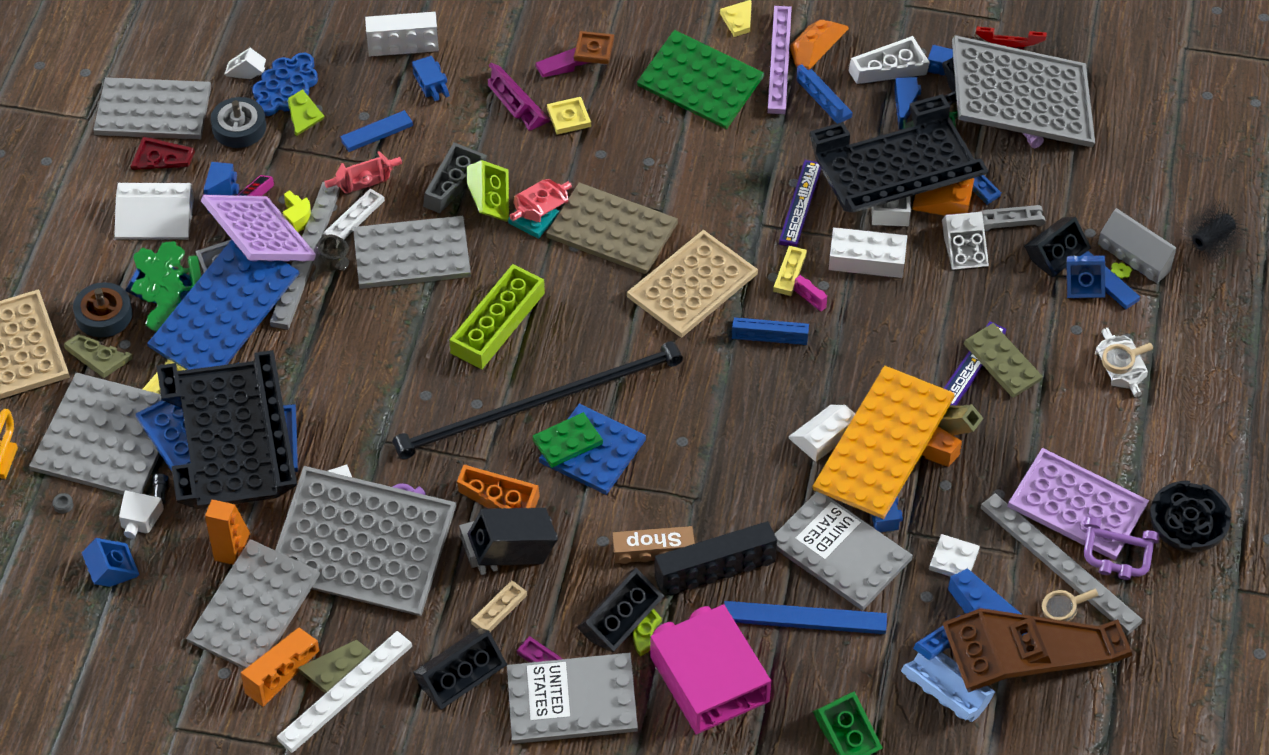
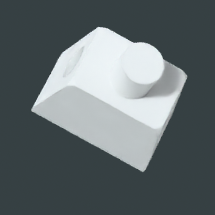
M125 490L119 519L121 527L125 529L124 535L126 537L134 539L137 532H150L164 509L161 498Z

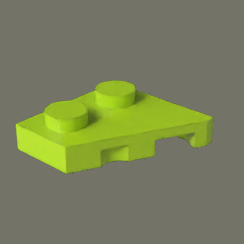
M303 89L288 98L291 119L295 129L294 134L296 136L324 119V115Z

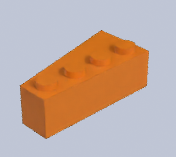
M937 427L921 455L925 456V459L949 467L960 455L962 441L942 428Z
M463 465L457 480L458 490L461 494L488 509L535 508L540 497L538 485Z
M211 500L205 514L214 560L234 565L245 548L250 532L235 504Z
M300 627L290 633L241 672L245 694L264 707L299 672L298 667L307 664L319 652L318 640Z

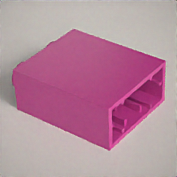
M724 604L712 610L708 606L701 607L690 615L689 620L677 625L673 622H667L657 627L651 636L650 658L696 735L770 702L771 679Z

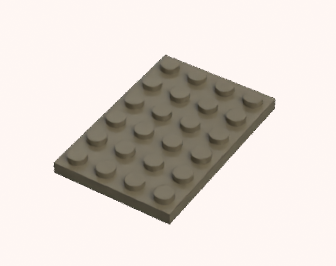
M579 182L569 197L568 203H565L547 231V238L647 275L678 224V218Z

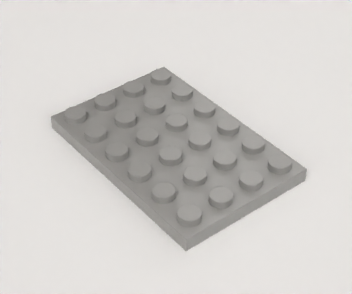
M105 77L93 130L94 135L201 139L211 91V82Z
M463 216L353 227L359 289L471 277Z
M250 539L186 638L187 641L246 669L278 643L318 579L320 572Z

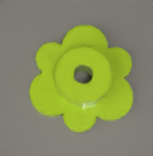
M1124 263L1112 264L1111 271L1120 279L1130 277L1132 269L1129 266H1126Z

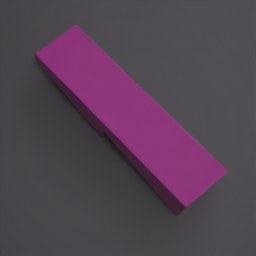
M576 48L536 62L535 66L542 77L573 72L575 66L588 64L589 62L574 61Z

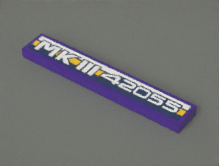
M804 161L779 239L780 245L798 246L821 172L817 162Z
M995 324L1000 329V331L1005 335L1006 328H1003ZM970 351L944 387V389L953 392L955 395L950 405L957 406L983 367Z

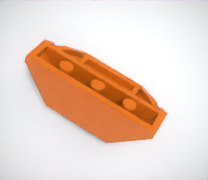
M818 20L809 25L789 46L795 66L798 67L802 64L806 69L810 70L849 29L848 26L825 20Z

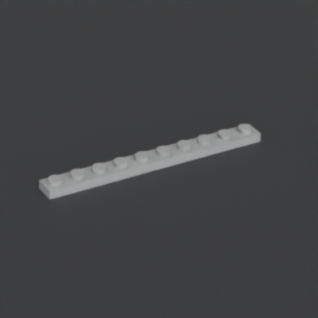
M322 182L311 216L302 235V238L316 255L323 239V232L326 231L341 190L337 185L326 188L324 182ZM293 260L291 266L299 270V275L278 300L270 320L271 327L289 330L314 261L301 262Z
M996 493L981 504V509L1079 594L1096 589L1098 596L1087 601L1109 620L1114 621L1118 619L1123 632L1127 635L1142 623V618L1017 511L1007 507L1008 504Z

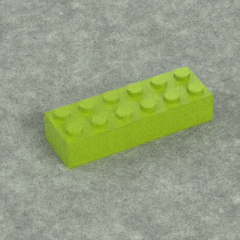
M512 264L450 338L451 354L483 369L545 294L544 279Z

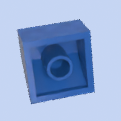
M211 162L204 186L205 195L235 196V194H238L239 184L236 183L237 172L234 171L233 164Z
M1067 256V298L1105 297V256Z
M95 538L82 552L94 584L111 587L136 578L139 575L126 543Z

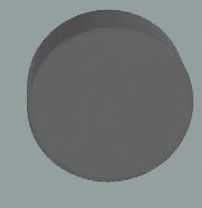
M66 493L58 494L52 502L54 510L61 514L71 511L74 505L72 497Z

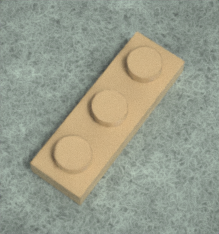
M511 581L471 619V624L477 629L482 628L491 632L527 596V591Z

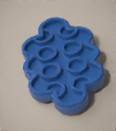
M298 53L292 59L278 58L272 63V69L265 70L262 73L261 81L254 84L252 91L254 98L257 99L256 102L262 106L265 116L274 115L279 109L291 111L288 105V98L302 89L309 95V88L318 81L317 72L313 69L314 58L312 55Z

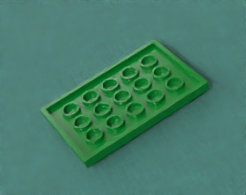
M674 30L638 79L637 86L716 125L728 129L763 79L764 72Z

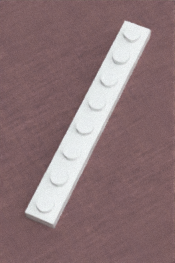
M396 631L277 736L278 741L293 753L412 647V643Z

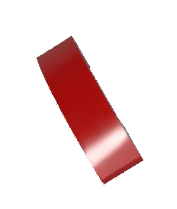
M977 26L975 33L990 43L1007 47H1027L1041 43L1047 37L1046 32L1029 31L1028 38L994 35L995 28Z

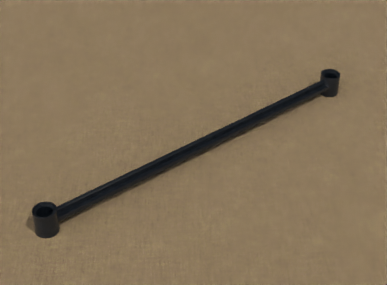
M669 341L661 346V352L412 438H409L406 433L399 434L393 438L392 443L400 459H409L415 454V448L667 362L670 367L677 366L683 361V356L676 343Z

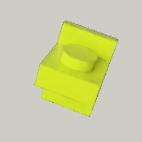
M288 191L284 194L285 205L288 209L283 211V216L299 233L305 229L311 216L310 202L307 198L301 201L299 196H295L291 191Z

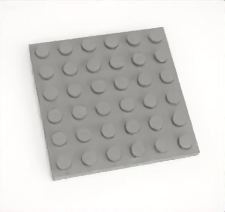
M76 373L29 465L30 470L124 495L125 490L142 494L160 453L137 420L136 413L160 402L161 394Z

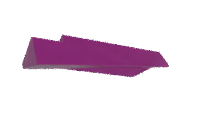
M489 64L492 72L491 79H488V86L515 118L519 119L521 117L528 130L531 131L551 121L499 65Z

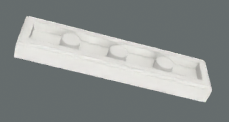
M369 189L323 232V238L338 246L353 231V227H358L385 201L384 196Z

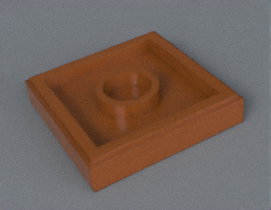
M580 31L574 53V61L609 65L614 34Z

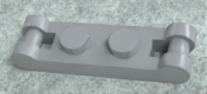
M1040 205L979 211L983 215L984 231H988L991 228L1034 224L1036 226H1043L1046 223L1045 217L1042 215L1043 209Z

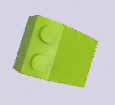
M483 160L467 166V185L479 212L507 222L509 218L508 169Z

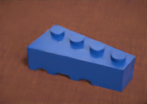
M968 568L950 576L948 590L966 614L980 608L1021 614Z

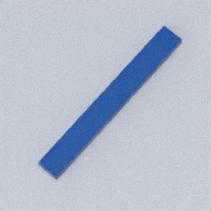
M724 601V605L735 623L886 634L887 613Z

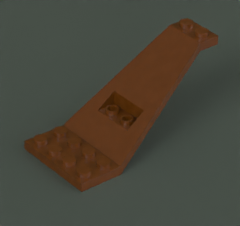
M980 608L942 623L968 693L1006 678L1114 663L1133 656L1118 619L1101 626Z

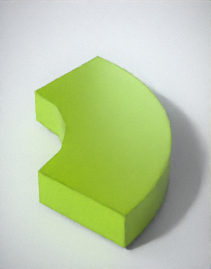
M654 608L633 630L634 646L640 657L650 651L651 636L656 627L662 622V618Z

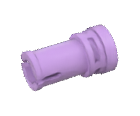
M1023 133L1032 148L1039 147L1044 141L1043 137Z

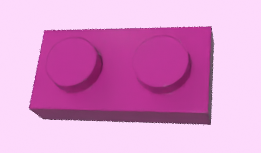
M801 275L795 278L794 291L819 311H823L827 304V295L824 291L816 288L810 280L805 279Z

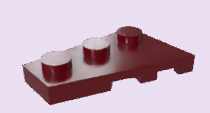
M143 137L132 161L131 169L189 167L195 151L191 147Z

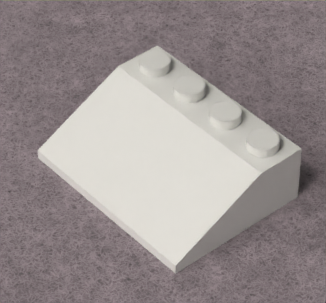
M118 183L115 209V239L189 240L194 201L192 184Z

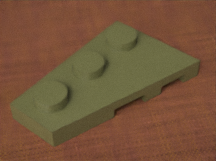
M80 334L64 343V348L103 378L132 360L131 353L125 352L124 354L117 351V348L113 346L108 348L100 345L99 341Z
M355 640L298 667V671L326 694L371 654V651L358 640Z

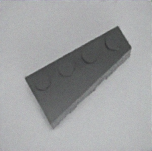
M453 142L425 192L423 207L441 213L468 186L467 166L481 160L486 161L487 155Z

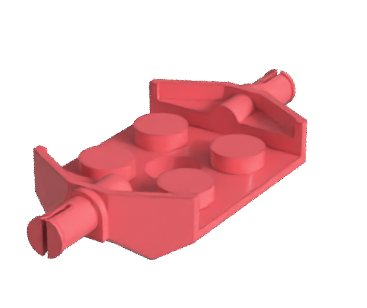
M378 152V158L347 168L341 163L336 177L324 181L326 188L337 185L344 193L348 194L387 181L392 167L402 164V160L400 157L388 160L381 152Z
M546 179L515 195L513 203L517 211L510 214V219L515 221L520 217L541 222V216L563 203H568L567 190L572 188L571 183L567 181L560 185L551 179Z

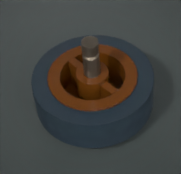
M103 282L90 285L76 296L73 303L76 323L80 330L89 336L101 338L116 335L123 331L132 319L133 312L128 293L122 287L113 283Z

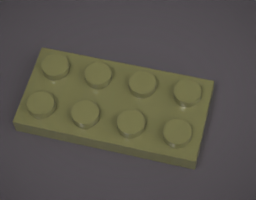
M994 323L965 340L964 345L1012 398L1042 380L1043 376Z

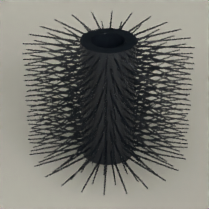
M1209 206L1212 210L1205 209L1202 215L1198 214L1199 219L1194 217L1196 220L1190 221L1193 223L1191 227L1196 224L1198 225L1195 230H1188V232H1192V235L1189 234L1188 237H1192L1190 241H1193V243L1191 244L1195 245L1196 249H1199V257L1200 252H1204V250H1206L1207 257H1209L1210 253L1212 254L1211 251L1218 257L1219 253L1223 255L1222 252H1225L1226 248L1229 249L1230 245L1233 246L1234 243H1237V236L1235 235L1237 232L1235 231L1240 229V227L1236 228L1238 227L1236 226L1237 223H1235L1237 220L1231 217L1232 213L1229 215V208L1228 212L1225 213L1224 207L1222 208L1223 212H1220L1221 207H1219L1220 209L1217 212L1214 206Z

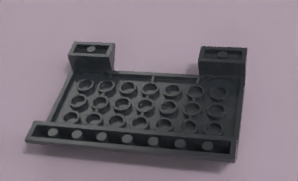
M943 94L910 103L913 127L850 144V133L844 122L810 131L809 134L815 159L844 211L857 212L989 173L981 158L976 160L973 158L949 117L950 105Z
M274 350L255 352L254 361L182 371H177L176 363L156 365L161 401L181 407L183 410L191 462L189 464L171 466L177 503L195 509H204L209 507L211 500L239 504L274 499L297 486Z

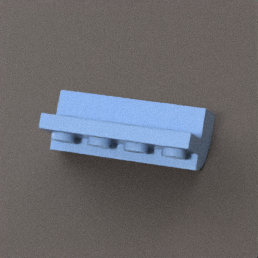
M943 652L930 661L918 653L915 659L904 664L901 670L907 679L920 685L924 692L932 694L938 699L940 704L953 710L956 716L970 722L979 717L995 693L989 686L968 693L957 663Z

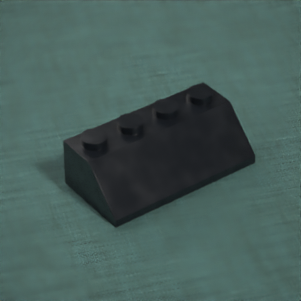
M634 568L615 585L577 628L590 642L610 652H614L664 596L637 568Z
M478 628L413 671L422 690L442 710L507 666V663L490 631Z

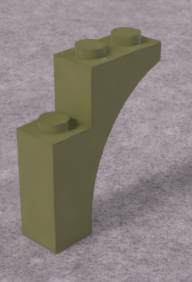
M972 404L963 406L950 405L938 427L951 435L970 433L975 431L983 417Z

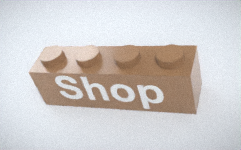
M692 526L613 532L615 563L648 562L655 560L656 555L695 544Z

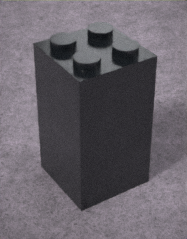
M546 508L481 509L467 533L479 566L543 564L558 541L557 533L553 528L551 517L548 515Z

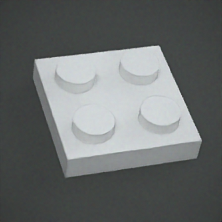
M941 534L929 570L947 576L955 575L967 568L972 571L980 546Z

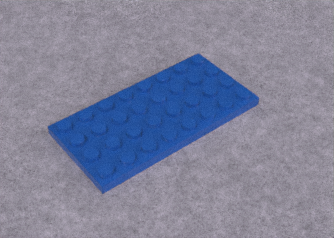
M231 239L147 343L148 347L187 370L227 365L299 275V270L283 260H248Z

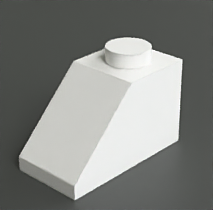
M248 48L228 62L224 75L227 77L253 79L264 72L266 59L253 49Z

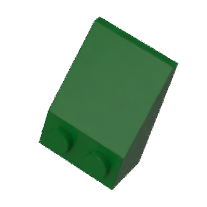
M855 691L812 711L822 732L837 755H871L882 749Z

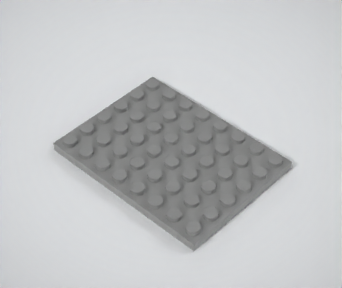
M954 35L952 47L958 120L1093 147L1095 137L1086 63Z
M304 466L275 551L320 572L318 579L311 588L312 590L422 616L456 508V502Z

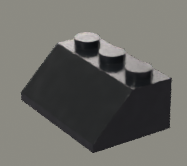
M1076 216L1061 218L1024 246L1032 262L1051 277H1054L1067 267V256H1081L1091 249Z

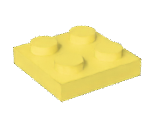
M581 97L547 104V110L556 134L591 127V121Z

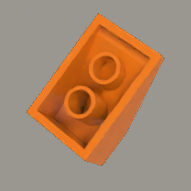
M974 178L916 194L912 210L944 216L968 213Z

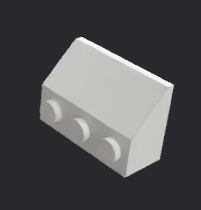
M829 405L791 434L789 439L817 462L837 446L855 413L846 405Z

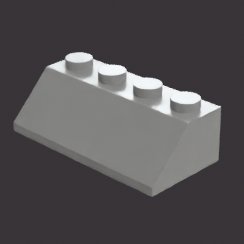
M1117 208L1113 211L1100 232L1098 245L1103 249L1109 251L1155 283L1161 281L1171 271L1176 247Z

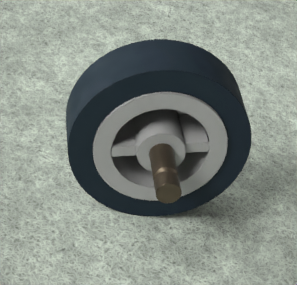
M234 97L224 100L212 111L211 125L213 135L224 146L231 148L248 147L258 142L265 134L266 120L264 110L258 102L250 98Z

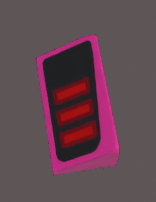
M260 175L237 196H262L274 186L273 178Z

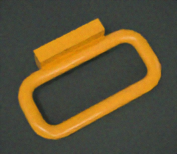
M3 409L0 412V433L6 421L5 434L2 441H0L1 479H6L18 449L17 443L10 442L14 430V420L9 409Z

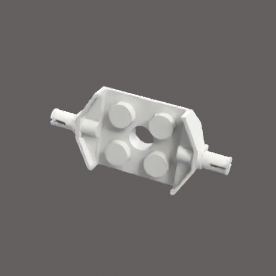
M1104 328L1101 332L1105 340L1101 341L1097 346L1095 355L1099 354L1102 360L1104 350L1113 344H1123L1131 350L1136 347L1132 339L1126 336H1112L1109 328ZM1112 351L1106 357L1107 361L1115 367H1126L1131 362L1130 357L1122 351ZM1140 355L1135 356L1134 366L1127 373L1114 374L1107 370L1111 378V386L1130 388L1134 397H1139L1142 394L1138 384L1147 377L1148 370ZM1123 356L1124 358H1127V360L1123 361L1120 360L1118 357Z

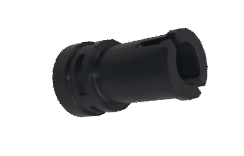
M156 474L153 476L154 497L161 498L162 504H165L169 477L164 474Z

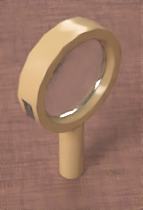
M1151 343L1131 350L1123 344L1110 345L1103 352V366L1114 374L1127 373L1134 366L1135 356L1153 350V346Z
M1096 589L1074 597L1071 593L1064 590L1052 591L1043 599V614L1049 619L1070 621L1076 615L1077 604L1097 597L1098 592Z

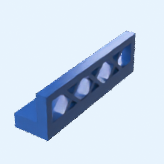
M802 64L797 67L796 81L837 124L852 118L853 112L812 69L807 70Z
M734 317L732 339L807 345L809 324Z

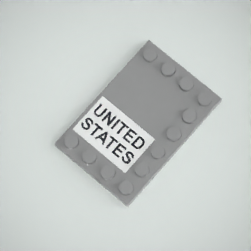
M816 492L775 533L777 551L862 611L912 560L913 556L840 504L819 492Z
M631 653L507 665L513 744L638 731Z

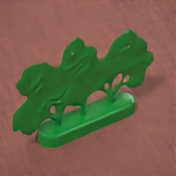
M175 241L162 243L157 253L141 248L133 256L136 268L140 269L145 274V277L136 280L132 285L131 291L141 294L142 298L147 302L155 301L157 303V307L150 312L146 321V326L154 331H158L181 302L180 294L183 291H190L201 278L197 255L187 258L188 268L182 267L180 260L185 255V250L177 246ZM176 266L179 270H173V267ZM189 273L191 286H184L179 276Z

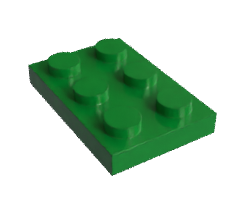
M584 412L533 435L534 443L551 468L603 444V439Z

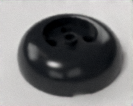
M1178 481L1168 484L1158 491L1152 501L1150 518L1153 529L1159 533V538L1174 549L1194 553L1209 550L1225 538L1230 528L1231 511L1223 496L1212 487L1203 483L1201 486L1190 483V481Z

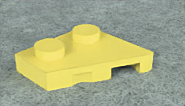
M751 0L720 9V15L734 37L750 32Z

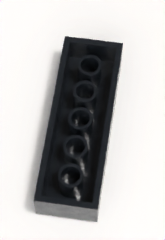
M769 521L656 555L655 580L662 595L665 597L676 595L687 589H695L700 585L712 584L723 578H731L742 572H750L761 566H769L776 562L777 538Z

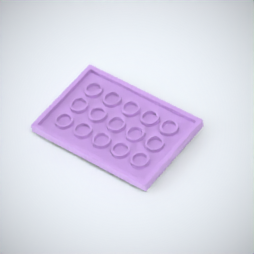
M202 196L201 202L248 260L314 261L316 253L267 196Z
M1042 448L1010 499L1007 507L1085 546L1088 528L1084 527L1086 517L1101 519L1100 529L1130 536L1149 500ZM1095 536L1092 550L1115 561L1125 543Z

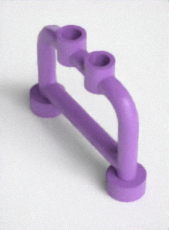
M1097 517L1085 518L1084 527L1088 528L1084 557L1090 565L1099 568L1100 574L1110 575L1111 571L1119 573L1118 577L1120 579L1129 580L1131 576L1140 577L1149 571L1154 544L1159 542L1158 532L1144 531L1143 538L1141 539L1100 529L1101 519ZM1099 536L1145 547L1142 567L1136 569L1127 564L1119 565L1110 560L1094 558L1092 555L1094 537Z

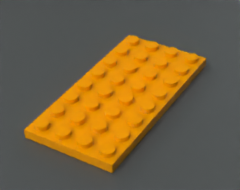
M884 365L813 484V490L884 519L955 397L954 393Z

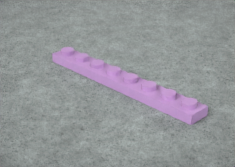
M774 6L768 113L773 114L786 113L792 8L786 6Z

